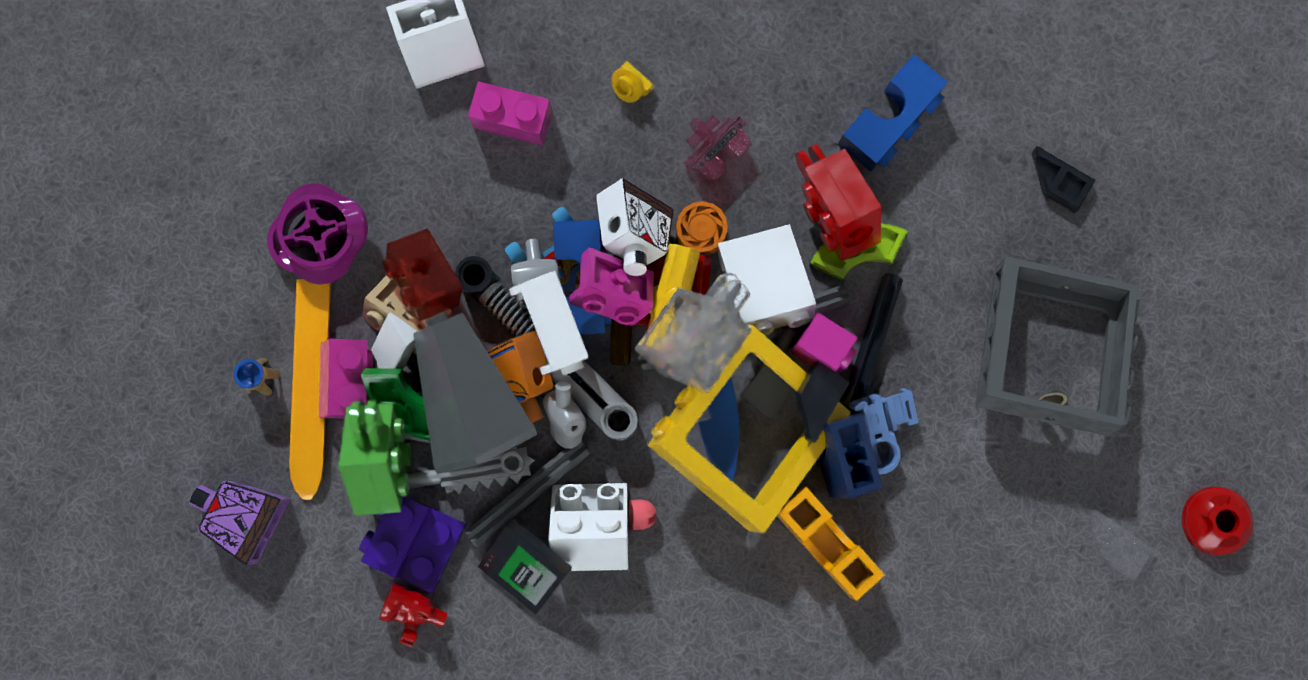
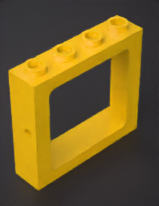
M750 324L737 328L732 327L720 341L723 347L715 357L710 356L700 366L697 372L700 377L692 387L687 386L677 396L674 402L677 407L669 417L664 416L655 425L651 432L654 437L648 446L748 531L764 534L826 448L824 429L816 443L808 442L805 440L804 432L801 434L754 500L686 441L688 432L748 353L755 354L795 391H798L807 373L757 328ZM838 402L827 423L847 417L851 412Z

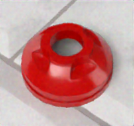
M1206 487L1193 493L1186 501L1181 516L1182 528L1189 542L1198 550L1211 555H1226L1242 548L1249 540L1254 524L1253 514L1245 499L1238 493L1223 487ZM1222 510L1230 511L1235 518L1234 528L1227 533L1222 532L1216 524L1217 514Z

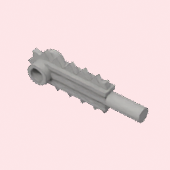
M514 446L507 450L506 453L503 452L478 466L438 475L435 470L407 474L409 489L441 484V487H445L447 494L453 490L460 494L465 484L472 491H475L479 482L489 489L495 479L504 487L509 477L519 484L523 476H532L529 467L535 460L528 456L527 447L518 449Z

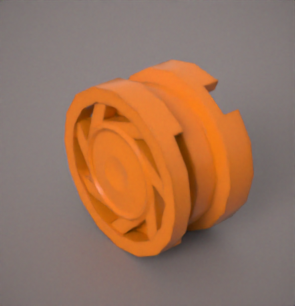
M704 201L691 203L678 216L676 223L677 242L681 246L700 251V255L711 256L718 251V243L725 242L728 229L726 216L713 203Z

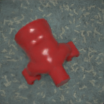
M393 582L383 603L379 620L403 622L404 626L399 642L413 647V643H415L418 636L416 631L421 624L429 622L443 627L448 613L434 608L431 600L419 592L407 591L403 586Z

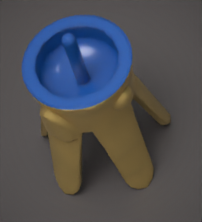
M265 358L258 360L244 359L236 365L233 376L235 382L240 387L245 388L247 393L251 394V390H256L268 396L273 391L264 383L265 379H278L281 373L277 369L263 367L262 364L267 362Z

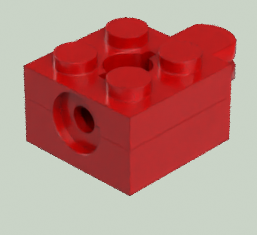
M814 144L808 147L809 156L804 150L795 153L797 166L805 178L802 191L806 202L803 203V208L810 222H817L822 230L820 236L826 249L829 252L835 251L842 262L881 243L882 206L846 149L825 157L818 144Z

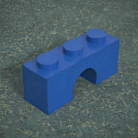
M914 54L891 79L884 91L897 103L899 116L893 119H882L866 108L845 131L838 145L846 149L853 158L870 172L878 163L884 168L898 152L893 146L900 138L903 137L908 141L922 125L917 120L926 110L929 114H932L945 97L941 94V91L948 82Z
M599 220L553 222L555 260H572L581 266V255L589 247L600 252L601 250H606L602 245ZM570 296L566 297L580 334L605 333V325L611 324V318L597 313L586 312L580 307L571 305L569 303Z

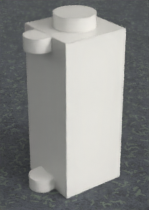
M556 271L510 288L511 296L522 293L549 364L539 368L541 374L545 375L560 369L562 375H566L584 368L582 360L589 358Z

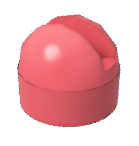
M630 500L629 523L631 530L650 528L656 521L655 506L648 500Z

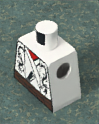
M623 178L597 194L602 245L606 250L624 259V272L631 276L644 274L647 271L648 264L664 256L668 251L673 208Z

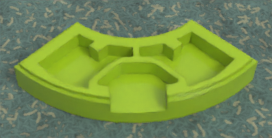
M881 224V243L842 262L835 251L829 252L823 244L813 256L809 265L841 281L849 270L861 263L877 261L891 265L908 231L893 225Z

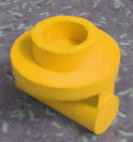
M628 61L617 69L611 77V84L615 94L621 100L628 103L636 102L654 88V85Z

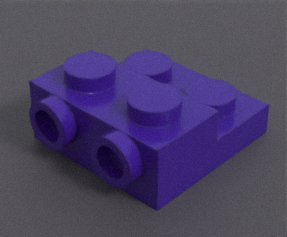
M403 496L401 512L376 514L381 520L375 532L369 530L364 536L359 547V551L364 553L360 562L393 578L398 577L432 594L467 524L410 496Z

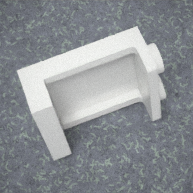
M790 224L718 243L719 262L722 271L726 273L741 326L752 324L766 336L772 333L775 328L787 325L791 328L800 327L815 317L816 301Z

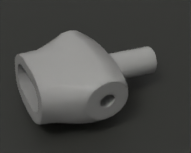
M538 239L527 240L525 242L527 261L511 265L513 287L552 271H556L560 282L558 261L542 259L540 241ZM522 293L517 294L519 306L528 309Z
M559 381L556 383V390L549 392L545 396L543 405L550 422V432L554 440L563 448H574L582 442L586 429V419L579 406L571 398V384L568 381Z

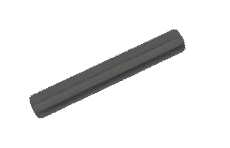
M582 441L574 448H564L470 526L465 532L470 542L475 546L483 544L590 454L588 447Z

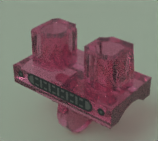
M714 115L705 123L695 117L689 123L695 133L687 142L692 148H695L701 141L704 142L683 164L690 171H699L710 181L718 180L728 167L716 154L725 146L734 157H739L752 145L746 133L742 130L746 123L739 116L735 119L728 117L714 132L712 130L720 123Z

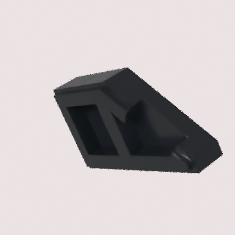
M1036 146L1031 154L1043 195L1071 212L1076 213L1096 180Z
M820 361L813 363L796 393L798 408L802 411L806 432H804L805 440L810 443H816L849 384L847 380Z

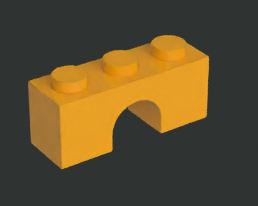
M801 487L795 492L777 514L782 523L849 598L857 601L885 576L861 547L853 543L832 520V515L807 487Z

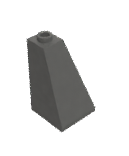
M446 312L424 320L427 328L417 331L413 335L433 463L437 475L478 466L537 435L532 422L464 314L461 313L448 318Z

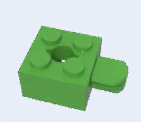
M377 400L368 401L367 405H363L360 401L352 402L351 406L346 408L338 467L355 516L401 512L402 498L409 494V479L407 473H405V466H411V446L409 443L404 444V421L402 418L397 419L393 403L378 404Z

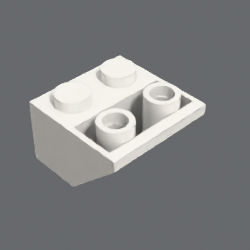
M406 0L386 7L397 42L416 89L485 66L463 0Z
M627 483L552 485L549 546L552 551L573 567L571 571L628 570Z

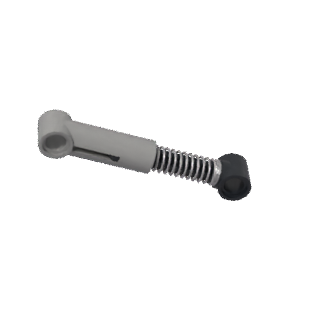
M470 256L460 261L456 267L455 279L459 287L476 302H481L483 306H488V311H493V316H497V320H502V325H507L506 328L508 330L511 329V334H516V337L536 330L529 311L526 312L524 308H521L518 302H516V297L512 298L510 292H506L507 288H504L503 283H500L501 278L493 271L486 260L481 257ZM476 269L485 271V278L481 284L471 286L467 283V277L471 271ZM582 360L584 368L572 373L562 375L560 369L550 372L552 381L555 384L559 381H568L571 384V398L606 436L612 440L623 441L633 436L636 432L638 419L633 407L585 360ZM582 380L608 405L604 410L578 385ZM619 411L626 413L630 418L628 428L622 432L613 431L608 423L610 416Z

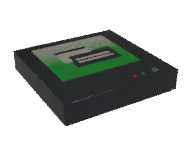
M513 518L504 527L478 565L479 569L535 615L573 568Z

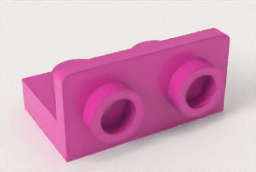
M589 247L581 255L580 287L570 295L569 303L582 308L586 312L597 313L614 319L620 324L635 325L653 310L654 272L647 269L644 274L639 276L628 275L624 272V260Z

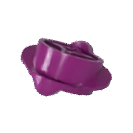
M306 184L295 189L286 198L278 217L271 224L267 235L268 250L273 260L283 269L295 273L309 283L318 285L330 284L339 280L350 269L357 252L366 241L368 221L363 209L354 200L335 192L326 185ZM316 207L334 210L346 221L337 223L336 220H323L320 218ZM305 212L304 224L300 228L292 230V234L288 235L289 228L294 219L300 213ZM316 227H320L323 231L321 233L322 239L319 241H315L312 237ZM347 233L344 246L335 256L331 257L329 251L331 243L338 238H342V234ZM298 245L300 248H313L319 261L303 260L294 255L290 247Z

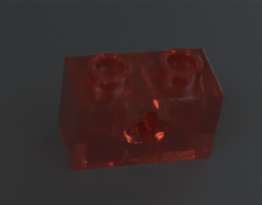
M428 228L387 243L386 259L383 260L385 273L391 281L395 280L401 289L400 297L403 305L408 311L413 310L419 322L459 306L463 287Z

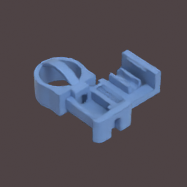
M906 388L899 389V394L886 398L873 394L854 400L849 404V408L858 411V414L864 415L879 474H887L893 471L901 458L895 433L888 429L891 428L892 431L898 430L897 425L905 422L909 426L919 423L912 391ZM886 441L889 445L890 453L888 459L882 464L877 450V443Z

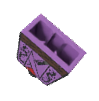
M223 481L217 492L199 485L193 492L189 504L205 512L198 527L202 534L241 563L252 565L258 564L291 499L238 482Z

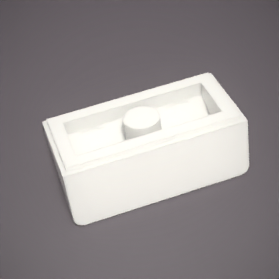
M391 312L387 315L372 346V368L402 369L403 371L415 347L413 333L417 332V330Z

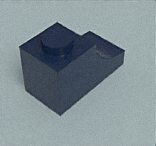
M854 414L826 423L824 427L826 453L824 459L819 461L829 497L852 499L883 488L864 415Z

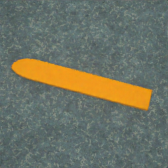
M297 279L289 468L290 479L295 491L302 499L311 500L320 488L324 471L326 418H319L321 343L329 339L331 283L318 285L309 283L304 279Z

